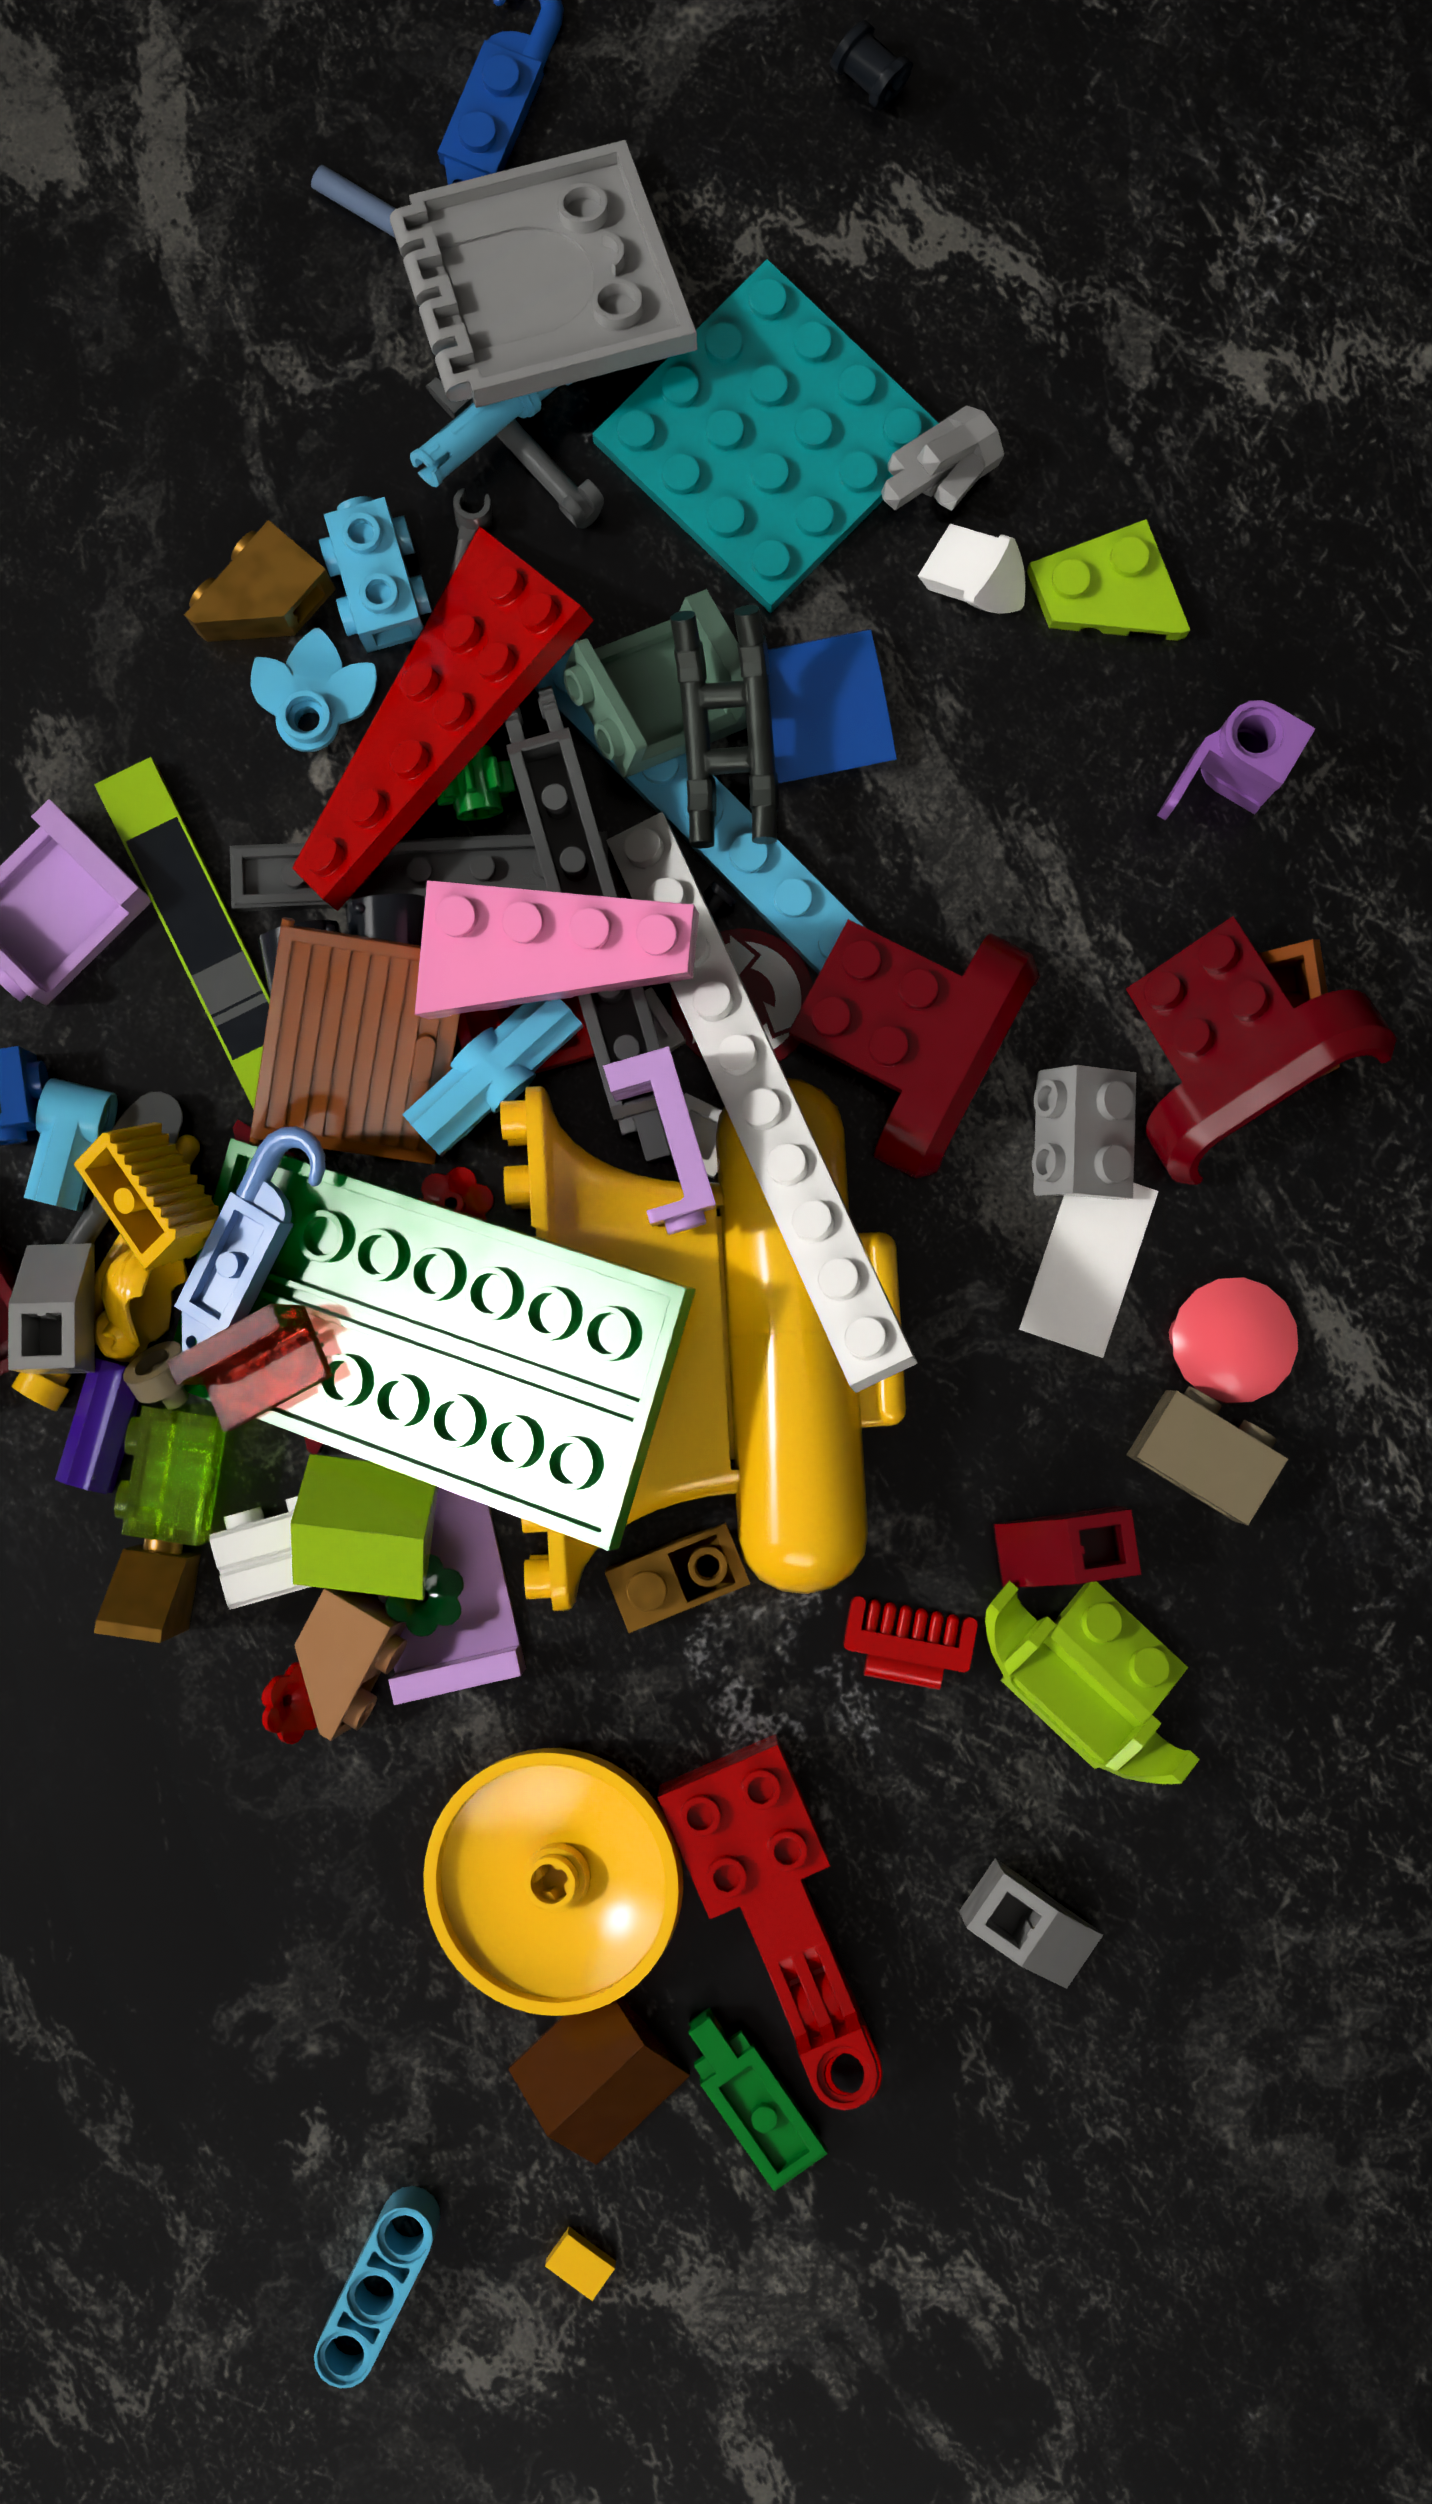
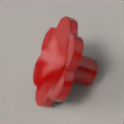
M466 1167L453 1168L447 1175L431 1174L422 1183L421 1189L424 1200L447 1207L448 1202L451 1199H455L457 1201L455 1210L487 1220L485 1214L494 1205L492 1191L487 1186L477 1184L475 1174Z
M297 1661L288 1667L284 1675H278L271 1679L264 1688L261 1698L262 1704L266 1707L262 1715L264 1728L269 1732L277 1733L279 1740L287 1744L297 1743L303 1737L305 1730H313L317 1727L300 1663Z

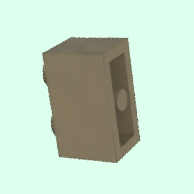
M1189 1386L1184 1394L1175 1390H1166L1128 1451L1127 1456L1232 1521L1249 1525L1288 1461V1458L1272 1449L1277 1439L1246 1420H1243L1240 1427L1237 1428L1219 1417L1217 1414L1222 1405L1193 1387Z

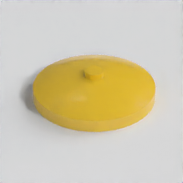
M541 1748L512 1754L498 1760L476 1774L453 1795L440 1814L429 1839L424 1864V1894L430 1922L441 1947L456 1969L471 1984L492 1999L511 2008L532 2014L565 2016L592 2011L612 2003L637 1986L651 1971L667 1948L678 1923L683 1898V1868L680 1851L665 1814L651 1794L636 1779L611 1762L589 1753L564 1748Z

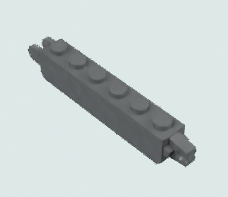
M552 685L538 689L539 697L537 701L542 718L547 721L550 733L525 739L522 728L524 721L518 706L505 721L511 742L506 747L547 890L550 892L617 898L569 727H563ZM643 986L578 995L614 1121L619 1123L622 1136L638 1132L647 1163L671 1157L653 1091L615 1102L603 1065L661 1049Z

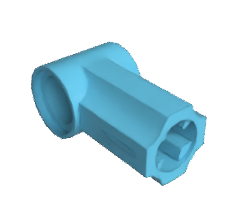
M50 1078L38 1102L36 1129L41 1134L24 1198L82 1212L88 1186L74 1167V1163L103 1132L111 1131L114 1127L118 1107L117 1095L115 1093L57 1078Z

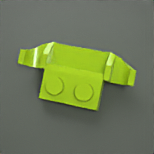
M1009 1580L986 1609L985 1617L986 1633L991 1653L1003 1674V1678L1000 1681L1094 1769L1102 1768L1122 1778L1140 1782L1171 1785L1182 1784L1200 1759L1190 1750L1179 1749L1163 1739L1156 1732L1162 1723L1152 1714L1188 1667L1097 1581L1084 1584L1053 1622L1048 1616L1036 1620L1021 1604L1017 1596L1019 1589Z

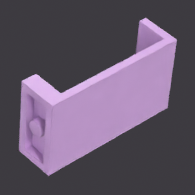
M438 1487L430 1554L437 1556L441 1560L444 1569H454L462 1576L464 1588L457 1598L461 1605V1615L452 1625H438L436 1630L429 1636H415L405 1626L400 1637L407 1640V1644L400 1659L394 1666L395 1674L388 1679L394 1705L519 1677L526 1670L490 1506ZM378 1595V1599L386 1603L389 1596Z

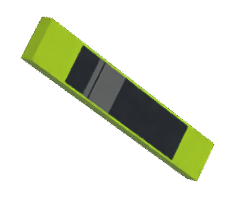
M149 757L94 785L254 1110L270 993L156 762Z

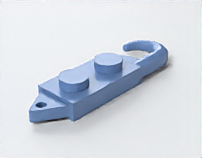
M294 1126L282 1127L268 1134L258 1146L237 1191L230 1192L174 1306L182 1311V1354L184 1359H195L224 1338L238 1337L293 1226V1223H291L292 1211L290 1203L283 1192L271 1182L285 1152L291 1148L303 1150L310 1161L309 1184L311 1186H318L322 1181L325 1172V1153L320 1141L310 1131Z

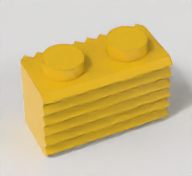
M153 1122L103 1132L74 1163V1167L145 1271L152 1267L155 1269L161 1264L164 1266L169 1262L172 1264L177 1260L189 1259L204 1247L219 1216V1206L214 1205L211 1200L212 1195L204 1194V1185L197 1184V1175L190 1174V1164L183 1163V1154L178 1153L176 1144L169 1143V1134L162 1133V1123Z

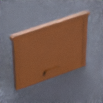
M283 917L249 1143L260 1145L268 1134L279 1128L297 1126L310 1131L320 1141L323 1149L434 1165L437 1152L421 1137L402 1114L451 1070L450 1065L454 1053L460 1014L430 1020L415 1015L421 946L294 925V919Z

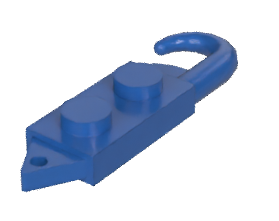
M493 0L496 6H502L507 1ZM539 0L541 10L530 35L517 31H502L492 35L488 40H484L438 149L440 164L444 165L446 169L448 185L504 171L544 76L543 68L561 28L564 12L561 0Z

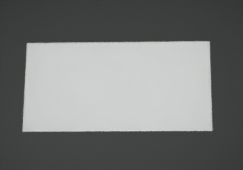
M1133 1183V1199L1114 1200L1064 1195L1019 1330L1103 1358L1159 1191Z

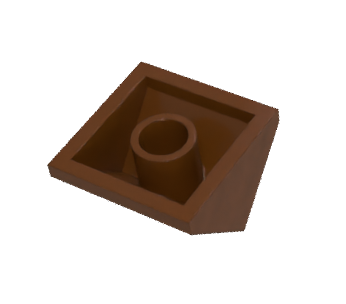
M622 1997L592 2011L561 2016L508 2068L547 2137L595 2165L690 2076V2071Z

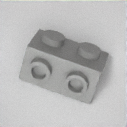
M1082 1065L1040 1070L1037 1073L1034 1094V1107L1036 1110L1035 1150L1032 1158L1034 1195L1043 1197L1070 1195L1114 1200L1133 1199L1136 1072Z

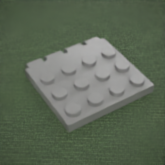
M626 140L410 194L411 205L397 208L390 215L389 220L400 254L404 258L403 263L417 305L420 306L419 313L432 353L436 355L435 363L446 397L450 401L458 402L473 398L475 407L478 408L697 350V334Z

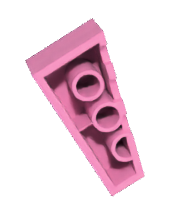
M427 880L415 1015L430 1020L449 1017L454 1014L480 1010L488 1011L544 1000L552 1001L602 991L610 992L693 979L699 912L693 904Z

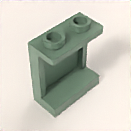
M706 589L685 597L679 612H695L699 638L703 644L707 680H705V683L742 681L743 677H741L737 648L738 642L708 590ZM670 620L593 649L587 638L577 641L573 644L564 669V684L569 697L577 706H583L594 725V736L599 750L606 759H613L624 779L686 753L681 690L677 677L674 656L675 644ZM745 707L708 710L710 743L747 728Z

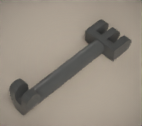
M437 377L426 385L433 398L453 419L474 402L473 398L458 402L447 399L442 382ZM516 419L496 434L559 503V509L576 528H587L597 519L603 507L604 498L593 482L586 479L578 487Z

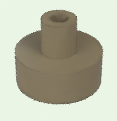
M167 1341L156 1344L135 1357L126 1367L123 1379L139 1402L153 1403L162 1400L166 1408L172 1410L182 1406L188 1400L189 1393L184 1385L192 1376L194 1366L190 1359H184L182 1347L178 1342Z

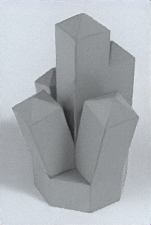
M966 405L892 454L887 466L888 471L893 477L884 484L881 491L883 500L891 508L897 510L923 493L930 497L934 495V498L941 506L952 511L979 478L999 466L1004 457V451L998 429L984 411Z

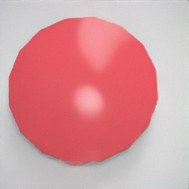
M1244 1277L1221 1278L1196 1289L1179 1308L1177 1317L1169 1329V1341L1173 1346V1357L1184 1379L1195 1389L1221 1403L1253 1402L1274 1392L1291 1373L1298 1352L1297 1324L1287 1303L1267 1285Z

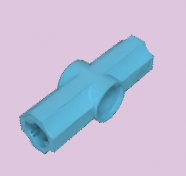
M561 999L522 1004L496 1029L490 1027L469 1042L451 1062L450 1067L452 1069L402 1115L442 1157L456 1143L467 1136L491 1111L498 1113L501 1101L515 1100L533 1082L536 1077L535 1071L584 1026Z

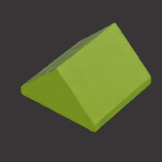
M310 1454L290 1523L293 1584L424 1600L438 1486L371 1461Z

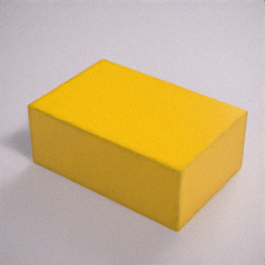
M568 2227L546 2258L545 2263L546 2268L591 2301H593L613 2273L616 2261L571 2227Z

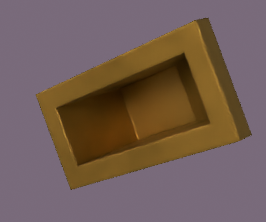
M145 1536L144 1545H135L123 1549L97 1616L94 1633L161 1643L189 1630L201 1554L183 1552V1540L160 1536Z

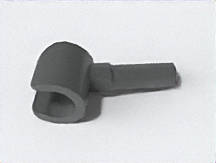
M461 488L454 496V514L459 533L449 580L479 526L488 531L492 525L491 499L487 493L482 510L474 514L465 512L467 502L466 488Z

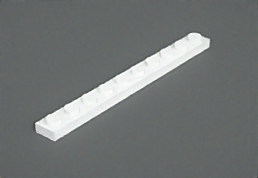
M661 812L607 839L606 841L632 899L693 904L699 912L693 979L670 982L849 1386L857 1393L918 1364L667 818Z

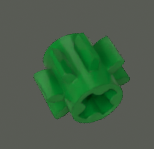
M484 745L437 798L439 806L453 804L457 819L463 821L482 820L501 814L504 811L502 800L510 799V792L516 791L510 760L497 762L493 748Z

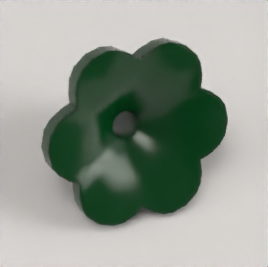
M430 1554L425 1600L420 1602L416 1599L389 1596L385 1603L386 1613L394 1621L405 1622L409 1632L418 1637L429 1636L436 1630L438 1625L449 1626L459 1619L461 1605L457 1598L464 1588L463 1578L454 1569H444L441 1560L437 1556Z

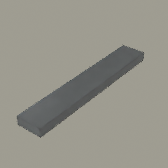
M603 831L599 832L609 867V849L606 841L608 833ZM531 834L401 839L341 908H345L349 901L372 895L407 893L426 897L427 880L539 891L548 890ZM305 843L230 846L231 906L235 912L326 909L333 907L326 903L292 869Z

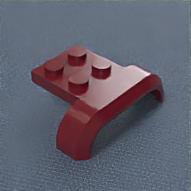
M1234 916L1126 988L1129 996L1182 1081L1180 1085L1170 1091L1158 1103L1146 1125V1135L1171 1178L1179 1183L1200 1184L1203 1178L1198 1171V1166L1208 1150L1338 1064L1359 1056H1373L1382 1064L1390 1061L1397 1040L1370 998L1365 993L1357 990L1332 991L1310 999L1294 1008Z
M848 919L788 1033L795 1040L901 1093L878 1140L874 1158L918 1179L938 1172L946 1150L1026 997L1032 987L1036 986L1039 981L1040 974L1032 953L992 933H989L983 940L964 975L961 976Z

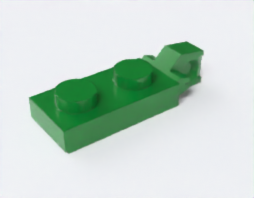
M710 2007L688 2022L691 2027L688 2033L703 2053V2056L694 2062V2067L700 2075V2085L772 2190L776 2191L828 2154L827 2146L754 2040L750 2041L742 2029L729 2036Z

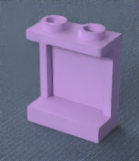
M50 799L31 816L40 827L0 865V984L20 1002L28 995L45 1006L151 903L148 894Z
M669 1046L603 1065L615 1102L653 1091L684 1197L680 1201L647 1210L651 1226L665 1224L667 1234L671 1235L705 1225L704 1211L715 1209L716 1203Z

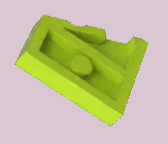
M1147 519L1029 563L1027 574L1048 627L1051 629L1080 631L1084 628H1095L1103 634L1128 636L1130 631L1164 634L1166 635V640L1174 641L1186 638L1190 632V627Z

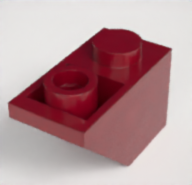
M1112 1506L993 1524L1003 1588L1009 1580L1019 1588L1082 1584L1141 1575L1132 1509Z

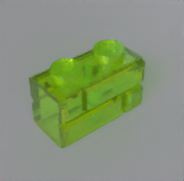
M144 1405L142 1406L140 1417H131L125 1436V1453L134 1455L130 1481L122 1480L120 1482L114 1505L115 1517L123 1519L121 1534L198 1546L209 1542L229 1416L178 1408L171 1410L165 1406Z

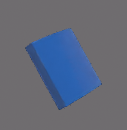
M871 629L768 649L770 668L768 678L775 770L778 773V783L897 760Z

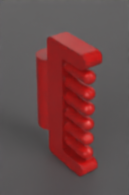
M854 1596L851 1599L843 1646L848 1651L867 1654L864 1676L940 1690L944 1669L958 1672L969 1671L978 1626L974 1618L965 1617L962 1620L958 1645L955 1647L959 1627V1617L955 1614L947 1617L943 1644H939L944 1616L940 1611L932 1613L927 1641H924L928 1619L926 1609L919 1608L916 1611L912 1636L908 1638L912 1618V1608L910 1606L904 1605L900 1608L896 1634L892 1635L897 1611L894 1603L888 1602L885 1604L880 1632H877L881 1610L880 1601L873 1599L869 1602L865 1626L862 1629L866 1601L861 1596Z

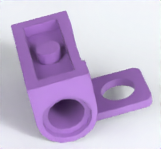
M1263 700L1248 701L1238 706L1221 728L1207 736L1197 748L1157 816L1164 820L1168 818L1199 767L1206 784L1215 792L1255 814L1284 783L1316 728L1275 704Z

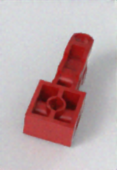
M777 1735L769 1736L660 1784L657 1796L709 1919L737 1907L741 1908L795 2038L800 2059L816 2095L829 2107L844 2111L858 2108L875 2097L882 2085L883 2066L857 2000L803 1879L830 1867L827 1850ZM844 2053L857 2058L864 2070L863 2083L859 2090L853 2093L841 2090L833 2081V2064Z

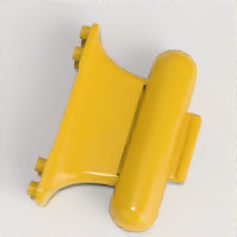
M787 1078L849 1213L845 1134L839 1109L823 1090L803 1080ZM542 1086L526 1087L525 1100L501 1101L500 1120L503 1140L508 1141V1146L527 1145L528 1165L504 1166L506 1205H511L512 1210L531 1209V1226L536 1229L537 1237L696 1289L626 1526L656 1510L681 1502L709 1496L736 1494L738 1542L745 1564L759 1580L780 1591L809 1594L831 1589L852 1575L865 1555L868 1537L862 1428L893 1426L903 1420L906 1414L904 1370L857 1393L849 1386L726 1108L724 1107L719 1114L716 1131L718 1183H710L716 1203L715 1209L704 1211L705 1225L668 1235L665 1224L651 1226L646 1211L680 1201L684 1197L680 1182L637 1175L613 1167L589 1154L577 1145L562 1129L554 1114L550 1097ZM716 1209H720V1216H717ZM858 1233L901 1326L896 1243L887 1233ZM734 1459V1468H731L730 1460ZM521 1518L523 1533L547 1532L548 1554L530 1555L529 1559L524 1561L526 1599L551 1598L553 1611L570 1610L576 1603L579 1582L584 1568L599 1547Z

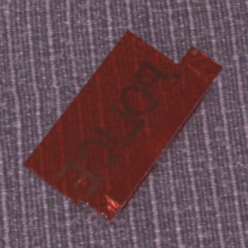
M269 1304L167 1361L176 1385H205L223 1432L236 1429L333 1376L304 1305Z

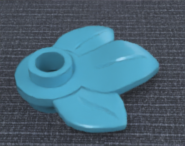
M313 628L296 644L286 664L276 659L256 657L251 671V689L257 703L276 717L277 730L286 744L301 752H315L327 747L336 737L340 724L362 716L371 705L378 681L376 666L373 663H355L343 667L336 647L320 628ZM306 713H315L320 718L318 726L311 731H303L298 728L300 718Z

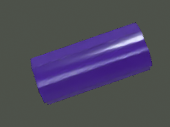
M95 1356V1373L86 1374L55 1480L87 1491L102 1494L113 1493L140 1403L123 1379L124 1371L129 1364Z

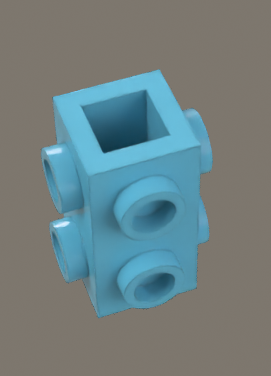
M360 496L342 502L338 505L336 511L324 514L330 536L319 539V543L330 577L340 574L347 596L336 599L347 636L358 634L367 653L418 639L424 628L421 615L431 613L432 609L422 576L418 575L410 578L404 556L415 553L404 515L392 518L385 497L373 500V498L368 496Z

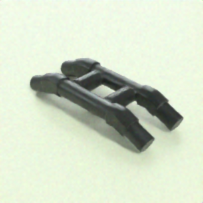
M756 605L742 606L734 611L742 681L705 683V680H707L703 644L699 638L695 612L680 611L670 616L675 644L674 656L677 677L681 690L688 772L686 783L688 795L687 812L689 813V846L694 848H710L715 845L717 797L715 777L713 775L750 772L752 842L757 844L777 842L779 786L778 773L775 770L768 675H770L766 636L763 635L760 609ZM745 707L748 746L711 749L708 710Z

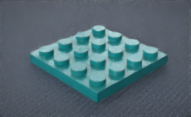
M766 259L696 329L697 350L668 357L592 435L594 444L767 611L772 613L883 501L881 491L885 482L893 477L888 471L887 466L892 454L939 423Z

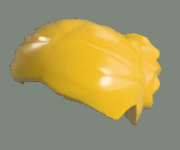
M129 1249L110 1264L104 1275L101 1288V1297L105 1310L98 1316L94 1325L95 1344L98 1345L105 1358H110L117 1362L130 1363L147 1349L150 1342L156 1341L169 1330L173 1290L177 1285L185 1283L188 1279L184 1259L182 1261L177 1260L172 1264L169 1262L164 1266L161 1264L155 1269L152 1267L145 1271L132 1250Z

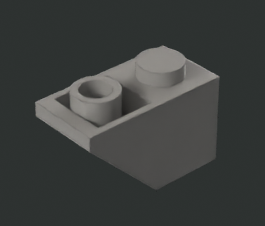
M92 1243L27 1245L9 1301L8 1370L30 1375L95 1373V1245Z
M996 1858L959 1911L968 1930L1021 1967L1066 1989L1103 1936L1099 1930Z

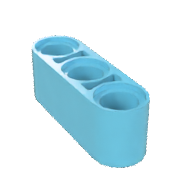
M416 2186L402 2187L392 2193L386 2201L325 2324L316 2346L314 2362L320 2378L330 2386L341 2389L354 2387L361 2383L369 2374L430 2252L440 2221V2210L434 2196L423 2188ZM403 2215L413 2217L422 2226L423 2233L415 2237L403 2236L394 2228L392 2219ZM374 2275L384 2277L390 2282L393 2292L385 2296L374 2295L366 2289L363 2279ZM338 2336L353 2337L360 2342L363 2352L356 2355L345 2354L337 2348L334 2339Z

